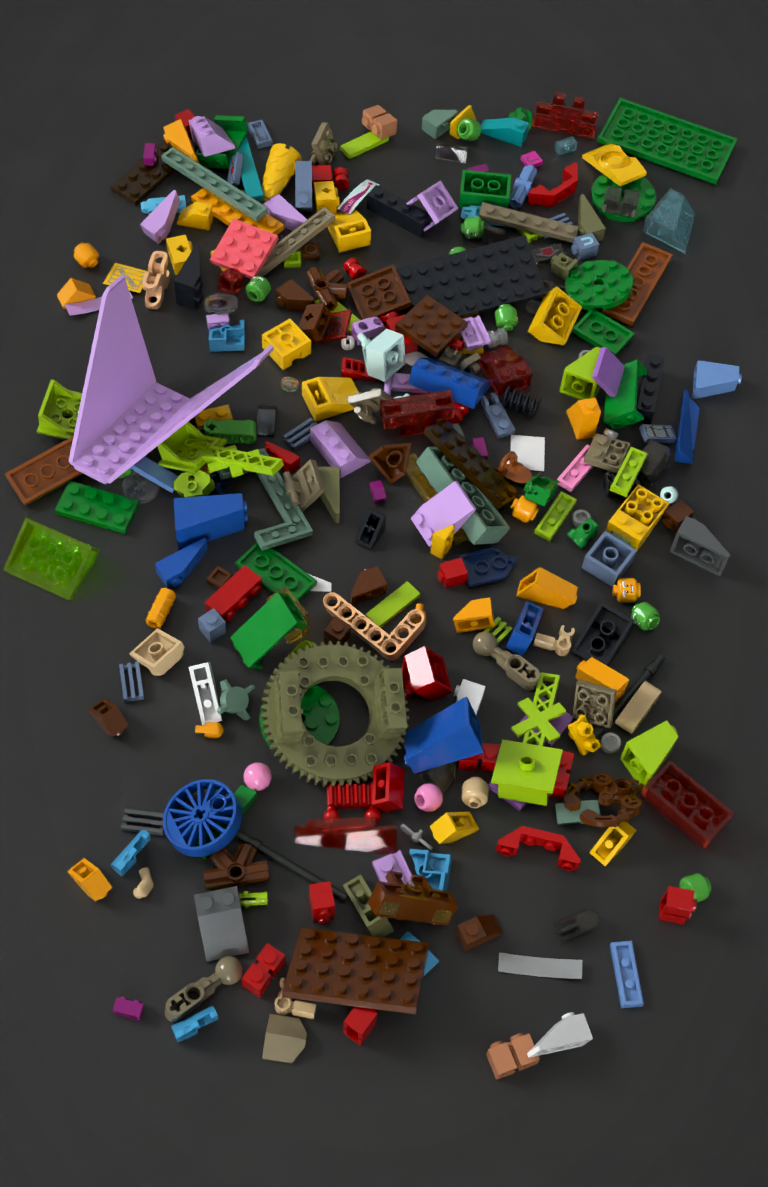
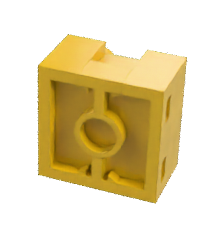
M291 319L262 334V348L265 350L269 345L274 346L269 356L282 370L290 367L292 361L300 358L303 359L311 354V340Z

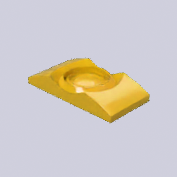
M604 145L582 155L585 161L620 187L647 175L646 170L636 157H628L619 145Z

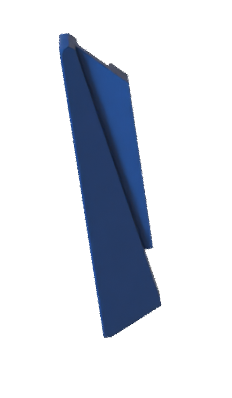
M686 389L682 397L674 461L692 465L700 408L689 397Z

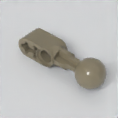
M480 632L474 637L472 645L478 655L492 656L496 659V663L506 671V675L523 689L533 691L537 688L540 672L535 666L520 655H513L509 651L500 649L497 646L496 637L490 632Z
M232 956L224 957L218 961L215 973L210 977H203L170 997L165 1006V1017L170 1022L182 1020L197 1009L204 1000L214 994L215 988L222 983L225 985L237 983L243 975L241 962ZM195 992L199 995V998L192 1000L188 997V994ZM180 1006L179 1012L176 1010L171 1011V1007L178 1008Z

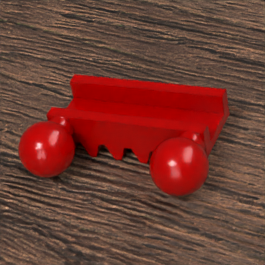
M363 783L361 786L357 784L353 786L349 784L341 786L338 784L334 787L330 784L327 786V811L323 816L325 823L335 825L339 822L340 815L336 809L368 808L365 812V820L369 824H377L381 819V813L377 807L372 805L373 783L370 785Z

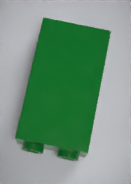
M216 115L214 118L215 123L223 128L235 145V149L205 157L202 153L197 152L196 156L199 164L205 168L229 169L230 157L237 153L249 131L245 116Z
M638 359L624 364L625 368L616 397H610L606 393L604 422L613 431L644 420V416L636 410L638 378L647 375V368Z
M277 592L230 638L234 643V648L241 654L243 663L248 668L261 669L262 665L259 660L293 628L303 630L308 623L290 595Z

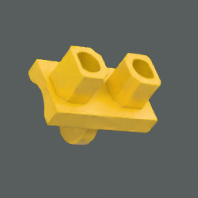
M581 714L575 722L567 726L569 729L568 735L570 739L575 741L581 755H585L589 751L595 752L601 746L599 740L595 738L594 729L585 715Z

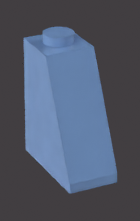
M698 360L694 369L692 398L698 399L735 391L737 384L741 383L742 374H739V366Z

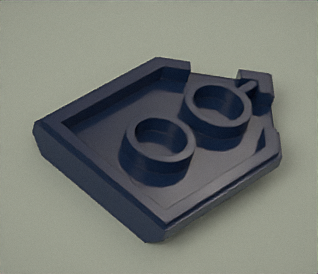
M495 547L458 555V558H462L468 572L467 585L469 588L505 580L517 561V557L500 552L501 550Z

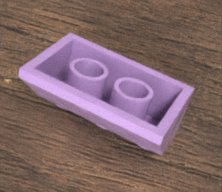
M196 116L188 120L192 139L204 157L235 149V145L226 132L216 123L204 116Z
M325 420L310 428V442L331 467H340V478L371 462L341 423Z

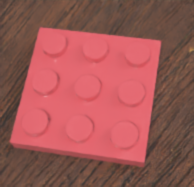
M233 219L212 254L210 262L252 279L258 276L276 245L278 236Z

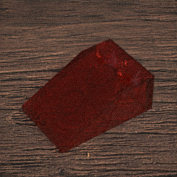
M508 345L479 354L481 359L478 362L489 380L492 381V385L499 396L504 395L508 385H510V391H513L514 388L519 390L531 386L533 371L526 360Z

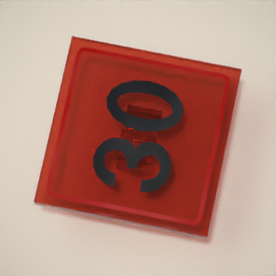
M352 310L331 313L332 317L322 341H315V343L320 344L345 339L348 333Z

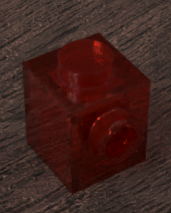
M236 268L225 270L220 273L217 289L232 296L242 290L245 274L239 272Z

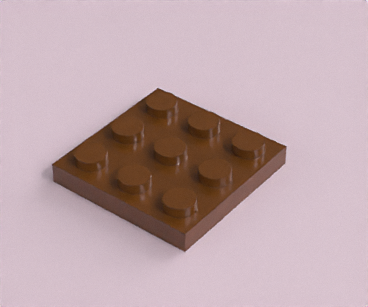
M394 264L346 283L362 320L372 317L380 319L381 316H385L388 313L398 312L412 306Z
M426 295L396 323L395 329L437 357L467 328L468 322L429 295Z

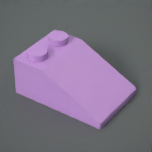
M454 481L424 503L411 517V520L428 546L431 547L433 533L453 525L455 534L475 512L476 508L458 481Z

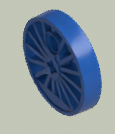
M211 779L197 780L179 789L169 800L163 815L164 832L173 847L180 853L191 857L208 856L223 849L235 837L242 820V807L237 796L225 784ZM204 789H208L204 798ZM195 792L198 794V804L192 795ZM187 797H189V799H190V801L192 802L194 808H192L191 806H189L188 804H186V803L183 802V801H184ZM180 805L181 807H183V808L186 809L187 811L177 810V808H178V806ZM227 824L228 827L226 829H223L219 825ZM213 828L221 833L218 838L213 834ZM206 832H208L212 840L208 844H206ZM199 836V846L195 847Z

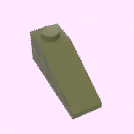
M581 194L578 204V236L593 233L596 240L601 241L604 238L606 228L584 194Z
M318 467L326 489L320 495V498L335 523H339L340 467Z
M361 874L343 885L372 936L385 937L394 931L387 917L380 918L373 913L368 904L372 892Z

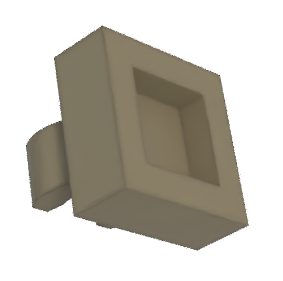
M447 346L439 358V362L456 368L462 358V353L458 352V350L453 351V349Z
M476 352L464 359L458 367L460 370L465 371L468 369L469 373L476 374L481 369L477 363L481 357Z

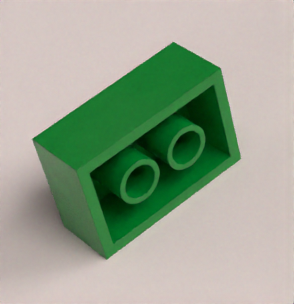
M462 170L458 208L469 207L470 205L482 206V202L508 208L511 175Z

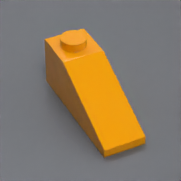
M180 119L164 126L165 134L163 137L166 143H170L172 147L199 163L182 120Z

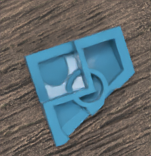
M239 320V325L233 327L227 324L221 328L209 330L210 352L245 351V320Z
M141 830L110 864V867L121 877L137 862L136 855L151 840L150 833L146 830Z
M410 849L409 853L413 859L416 874L425 876L432 889L447 891L452 856L450 854L430 853L429 850Z
M210 1006L172 1025L171 1028L177 1043L197 1034L199 1028L218 1020V1015L215 1008Z

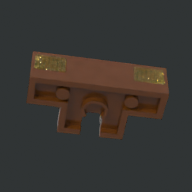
M388 871L385 877L388 882H377L368 900L369 906L377 917L411 920L417 923L425 922L434 925H449L458 907V903L451 892L432 889L425 876L412 874L409 879L410 884L407 882L405 885L401 879L403 874L395 871Z

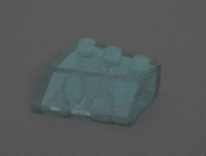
M670 188L646 217L643 232L683 253H686L695 218V213L685 195Z

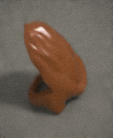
M514 451L508 452L502 459L499 468L494 469L515 483L526 484L531 480L532 473L522 463L517 462L518 456Z

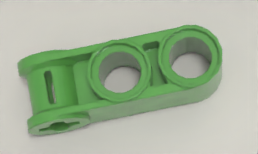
M208 420L204 423V435L211 436L213 434V437L227 439V444H253L257 440V424L252 420Z

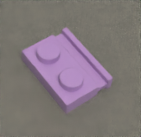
M480 316L465 318L464 320L468 322V326L459 335L462 341H464L466 350L483 348L484 345L491 346V339Z
M400 850L397 853L372 861L379 881L388 882L385 878L388 871L401 872L403 874L401 879L406 885L408 882L409 886L412 887L409 882L412 874Z

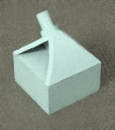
M386 329L372 340L367 339L363 332L357 335L362 343L364 361L369 376L386 382L406 364L403 334Z

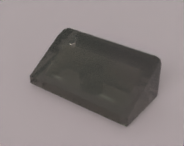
M437 143L435 158L466 163L469 148Z

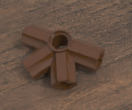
M312 267L306 272V277L314 290L315 298L320 303H325L329 311H333L338 306L336 298L347 299L348 285L340 284L344 281V276L339 270H332L325 277L321 270L316 267Z
M246 843L239 845L234 857L224 847L210 856L211 862L217 869L203 871L206 891L235 886L239 889L245 884L270 880L267 861L253 863L257 849ZM234 874H241L237 878L232 877Z

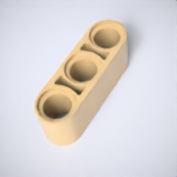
M644 681L620 713L615 724L633 734L654 706L662 691L649 682Z

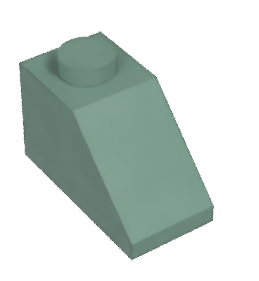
M432 110L423 116L422 130L434 139H437L450 129V122L458 115V111Z

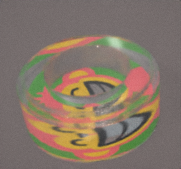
M284 377L281 380L280 386L287 392H294L298 389L299 381L293 377Z

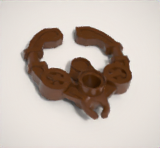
M596 773L591 777L579 779V782L568 784L564 794V806L569 811L579 810L581 802L576 795L580 794L581 789L589 790L592 788L599 793L598 802L601 805H621L620 810L616 816L612 814L600 816L595 811L587 809L580 814V820L590 826L615 828L620 823H626L634 816L640 814L642 801L636 797V794L643 789L644 785L642 783L639 784L638 780H629L627 778L612 780V777L606 773Z

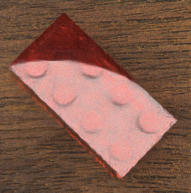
M671 760L648 782L640 797L703 850L728 825L735 814Z

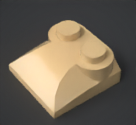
M157 628L129 654L147 667L152 675L160 676L165 674L182 658L185 647L181 641Z

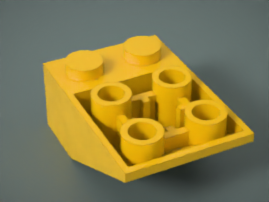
M356 209L351 214L343 211L334 213L336 220L327 227L339 253L371 245V229L366 219Z
M316 377L302 382V396L315 422L355 409L348 403V397L358 392L351 378Z
M638 484L608 521L606 532L638 551L669 506V503Z

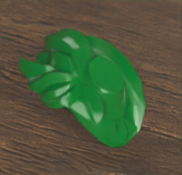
M522 107L517 108L513 113L510 112L509 118H517L529 122V132L532 126L531 112Z

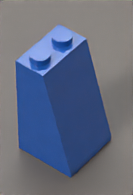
M242 493L174 498L175 531L178 550L203 538H206L208 542L245 530L244 522H248L247 501H243Z
M468 697L462 698L406 732V741H404L406 755H404V760L407 767H411L414 774L484 753L481 725Z

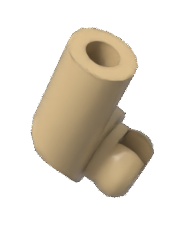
M148 867L139 870L141 882L133 890V895L137 899L146 897L154 886Z

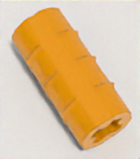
M167 588L160 589L145 620L148 626L161 629L176 598L174 591Z

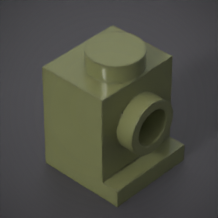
M560 253L558 256L554 255L550 261V272L566 281L570 272L577 267L578 260L576 258L573 260L563 253Z

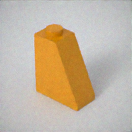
M595 397L579 400L566 413L577 440L593 438L601 414L600 407Z
M539 567L520 580L516 597L565 609L576 602L578 587Z
M593 657L587 661L583 660L577 666L575 676L577 680L616 689L615 703L623 697L629 682L627 677Z

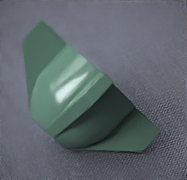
M227 679L220 682L222 694L220 697V707L217 710L218 714L223 712L236 713L243 720L250 719L251 717L246 711L249 703L248 693L255 686L250 685L245 689L231 687Z

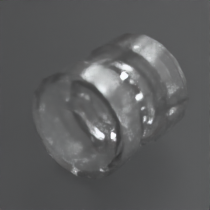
M498 328L497 331H487L491 339V346H488L489 348H494L499 344H508L505 328Z

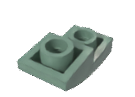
M598 800L580 801V809L576 811H569L564 806V803L555 804L558 825L584 824L580 820V814L587 809L595 811L601 816Z

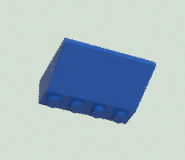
M427 357L419 358L414 363L408 384L474 409L492 385V381Z

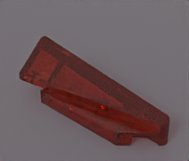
M375 818L312 819L307 821V826H295V842L297 844L389 855L397 853V825L376 826Z

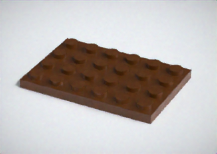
M301 927L282 990V996L284 998L416 1014L429 943Z

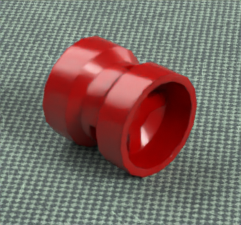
M339 167L333 171L334 188L337 187L338 191H344L349 187V172L346 168Z
M354 257L348 259L343 265V270L350 274L352 280L366 274V269L359 265V261Z
M453 402L452 408L447 410L445 417L452 424H460L463 416H466L469 412V407Z

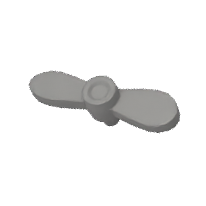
M402 824L400 826L403 832L411 836L413 842H420L429 850L433 849L430 844L422 839L423 831L421 829L418 833H414L406 825Z

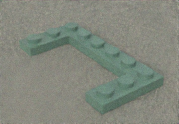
M265 448L258 449L260 455L269 456ZM230 467L217 471L222 480L232 477ZM279 472L274 476L257 473L285 522L254 533V538L261 550L263 551L311 536L313 530L299 506L292 504L290 496L287 495L285 482Z

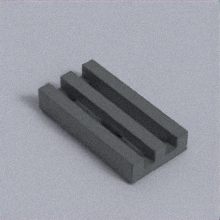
M125 809L121 830L136 833L146 830L150 834L163 836L164 813ZM127 823L160 826V829L127 825Z

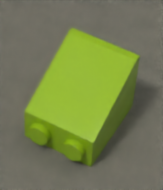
M593 348L565 367L559 392L578 400L596 397L600 386L592 379V375L601 348Z
M667 720L628 741L620 757V760L634 780H638L639 784L642 783L644 785L642 791L647 789L671 753L679 737L675 727L670 725Z

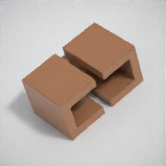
M376 105L363 110L362 124L381 140L396 134L398 120L391 114H387V111L381 106Z
M518 1033L510 1037L511 1041L508 1043L498 1041L490 1045L486 1056L496 1080L515 1073L517 1068L521 1071L539 1062V1056L528 1058L527 1055L534 1047L530 1034L523 1035Z

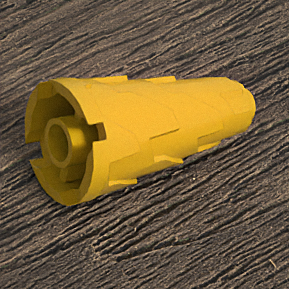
M281 143L274 144L271 147L261 187L264 195V200L260 201L261 204L278 194L281 195L291 177L294 176L295 161H302V157L293 147L290 146L287 149L285 148L286 144Z

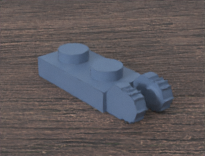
M495 392L490 394L493 403L491 406H489V401L484 395L480 401L484 408V413L498 439L515 434V428L504 407L499 402L497 394Z

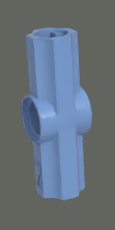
M524 166L520 177L516 178L509 198L511 208H521L526 196H528L529 191L532 189L533 181L537 175V170L534 166Z

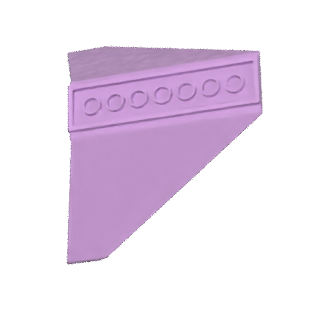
M122 274L106 288L102 295L69 463L74 466V469L105 485L112 483L254 370L273 351L274 346L269 345L262 353L189 399L157 383L125 280L126 276Z

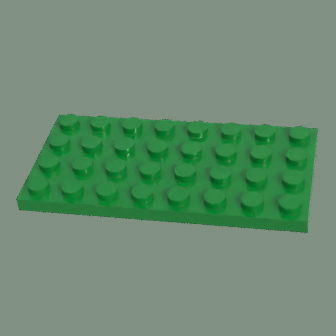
M619 98L598 136L597 142L603 145H619L623 152L717 184L737 143V138Z

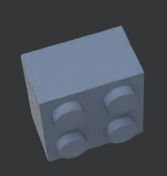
M604 531L585 555L581 568L613 587L632 564L637 550Z

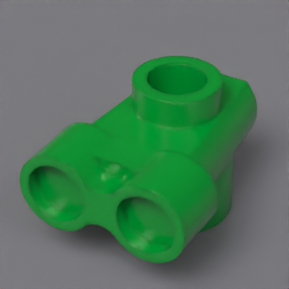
M589 518L575 530L572 528L567 535L583 549L588 544L587 541L597 535L599 526Z

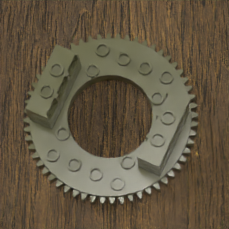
M329 641L328 645L321 642L319 647L316 643H313L312 648L306 645L304 651L299 648L297 655L292 652L290 658L286 657L284 663H279V669H274V675H271L269 678L271 682H267L265 686L267 689H264L263 695L266 697H262L261 700L265 704L261 705L260 708L264 712L260 718L265 720L261 723V727H267L263 731V735H269L266 738V742H272L269 747L270 750L276 749L274 756L280 755L281 759L279 762L286 761L285 768L292 767V774L298 771L300 772V779L305 775L306 782L314 779V785L321 781L322 787H325L327 782L332 784L333 787L335 783L343 786L344 782L351 786L352 781L358 785L359 779L363 783L367 781V777L373 779L374 766L388 762L392 763V758L395 759L397 757L396 751L399 752L402 749L400 745H403L405 741L402 737H406L405 730L409 727L407 724L409 716H406L409 709L405 708L408 701L404 699L406 693H404L402 668H389V665L384 667L382 665L384 660H376L377 655L372 657L370 656L371 651L365 653L363 652V647L358 650L355 644L352 647H348V642H345L344 646L340 645V641H337L336 645H333L332 641ZM325 681H340L358 690L364 697L370 714L369 726L365 735L353 744L340 747L329 746L316 740L306 730L302 722L303 709H301V702L303 696L310 688Z

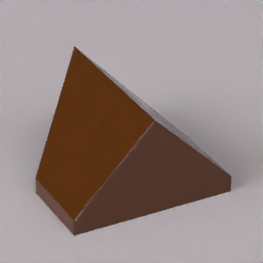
M411 443L382 445L368 455L369 459L390 484L405 475Z

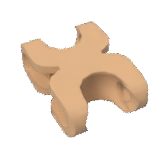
M154 251L148 264V271L145 272L142 280L143 289L146 290L145 306L148 309L160 308L164 299L165 289H167L170 281V273L167 270L168 255L164 251ZM157 258H163L161 263H156L155 260ZM152 297H156V298H157V301H156V302H154V303H151V302H150V300H151Z

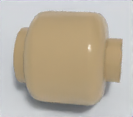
M471 777L464 781L462 785V801L464 804L471 808H479L487 803L489 787L486 781L480 777Z

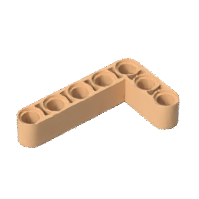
M330 592L323 598L326 611L331 616L337 617L351 625V631L389 661L397 660L426 626L423 612L414 609L404 617L389 635L338 594ZM337 601L335 606H329L330 602ZM347 612L352 613V615L349 618L343 617V615ZM414 618L421 619L417 624L412 623ZM360 624H366L364 629H357ZM403 632L409 633L406 638L399 637ZM375 635L381 636L378 641H373L372 638ZM389 647L396 648L392 653L386 652Z

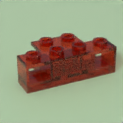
M558 92L554 93L552 104L537 101L532 126L594 138L599 113L584 110L586 98L575 96L571 107L565 106L566 94Z
M451 390L382 400L380 401L379 413L383 428L393 429L401 426L400 436L402 437L421 434L426 427L436 424L437 420L454 418L456 407Z

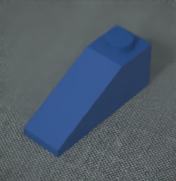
M206 538L155 563L156 573L167 589L179 586L189 576L208 551Z
M526 600L505 648L521 656L524 655L533 640L543 608Z

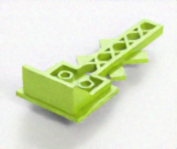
M51 379L38 414L39 426L37 433L64 440L74 436L82 393L68 390L57 381ZM67 415H72L71 418H64Z
M189 421L157 446L162 458L158 462L160 466L190 473H196L206 462L209 463L207 464L209 473L230 467L232 478L244 475L243 470L274 476L284 466L282 459L260 455L258 449L244 452L237 450L236 445L223 448L227 443V439L203 435Z
M541 672L533 702L529 698L518 702V706L527 715L528 719L512 726L511 730L518 738L524 735L523 743L502 739L491 780L492 784H498V798L547 806L549 793L553 794L563 753V749L544 746L545 739L551 743L560 738V734L550 724V721L566 713V710L560 703L554 705L560 675ZM543 682H554V684L546 687ZM546 695L549 700L542 702L540 698ZM537 728L539 732L534 733L533 730Z

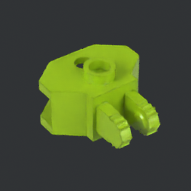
M198 470L196 473H181L173 482L176 492L184 498L208 496L215 488L214 480L211 479L209 474Z

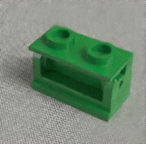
M539 472L526 483L524 498L545 506L554 497L560 481H554L547 477L540 478L541 473Z

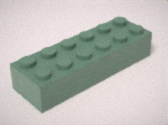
M427 447L416 463L420 471L429 480L430 485L439 493L454 481H458L476 508L475 512L461 526L469 541L473 545L498 543L509 531L510 527L495 506L438 447Z

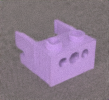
M441 180L406 203L409 205L420 199L432 218L433 222L423 229L424 232L459 209Z

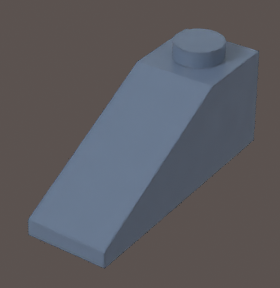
M295 161V208L298 212H312V161Z

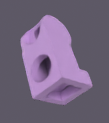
M372 317L352 323L350 335L354 337L355 343L358 346L362 344L357 337L359 333L363 332L368 339L378 336L386 328L378 317Z

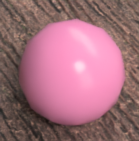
M255 762L247 766L243 778L248 788L254 791H261L271 783L272 774L267 765Z
M432 783L423 784L415 793V803L419 809L425 812H434L440 808L443 802V793L438 786Z

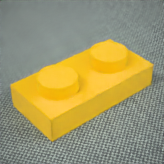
M229 405L202 410L194 419L198 430H203L204 423L208 420H233Z

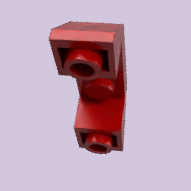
M574 162L564 168L563 183L551 191L541 184L536 188H532L528 193L527 204L553 207L576 191L578 181V163Z
M522 826L499 839L495 850L503 856H516L519 842L521 841L525 845H538L549 851L559 850L557 866L563 870L577 871L581 861L564 835Z

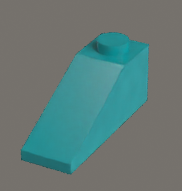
M517 118L484 119L481 123L482 134L522 147L527 138L529 122Z

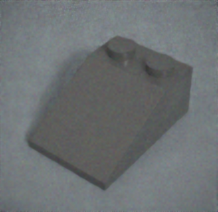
M688 516L685 517L678 529L669 551L719 577L730 557L728 551L704 524Z
M238 887L195 894L194 899L206 962L219 960L227 956L233 957L250 953Z

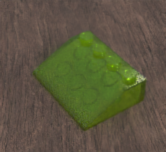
M25 518L3 571L71 600L92 569L100 549L40 522Z

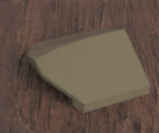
M275 1014L269 1015L262 1059L290 1064L295 1061L305 1048L307 1032L299 1018Z

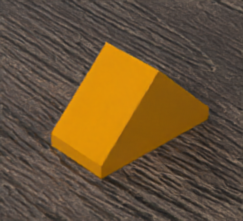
M70 278L57 294L63 309L66 308L64 304L83 302L96 298L90 284Z

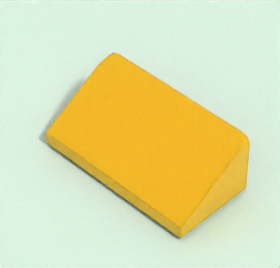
M470 105L450 122L449 134L457 139H460L458 135L459 123L464 119L476 120Z
M453 525L433 533L431 554L444 559L452 547L455 529Z

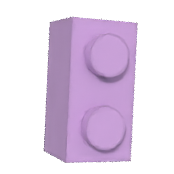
M228 312L206 315L208 331L229 324Z

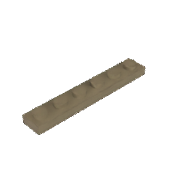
M482 202L479 217L484 221L573 243L579 227Z
M323 207L274 246L258 276L263 277L329 226L336 220L335 215L326 207Z

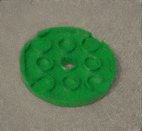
M602 174L595 180L592 186L591 201L599 209L598 212L606 218L618 222H635L636 219L645 218L652 212L656 202V192L653 185L645 177L620 187Z
M614 260L586 261L573 269L565 281L566 294L585 310H592L593 308L607 310L625 302L633 291V276L631 272Z
M315 685L302 698V717L305 719L303 724L316 740L330 746L339 730V710L331 695ZM259 716L260 730L264 740L266 741V738L269 735H263V731L267 727H261V723L265 720L261 719Z

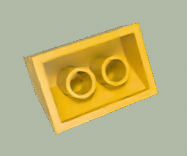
M556 286L543 297L528 332L541 342L565 345L582 306Z

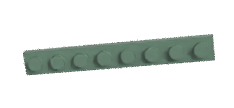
M174 147L161 155L163 162L257 222L268 213L266 206Z

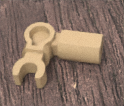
M562 625L558 640L551 636L536 633L533 646L550 651L555 650L557 655L566 656L570 651L571 639L575 629L572 628L570 633H566L564 631L565 625Z
M282 977L279 983L281 992L278 993L275 1000L276 1013L281 1016L292 1013L293 1016L314 1020L317 1004L300 1000L292 1001V998H284L282 990L285 978Z

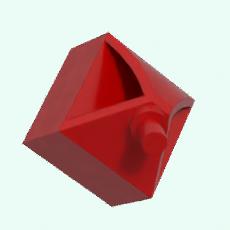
M425 646L404 656L402 678L404 693H406L404 699L406 701L409 695L412 696L413 692L432 702L453 693L443 657Z

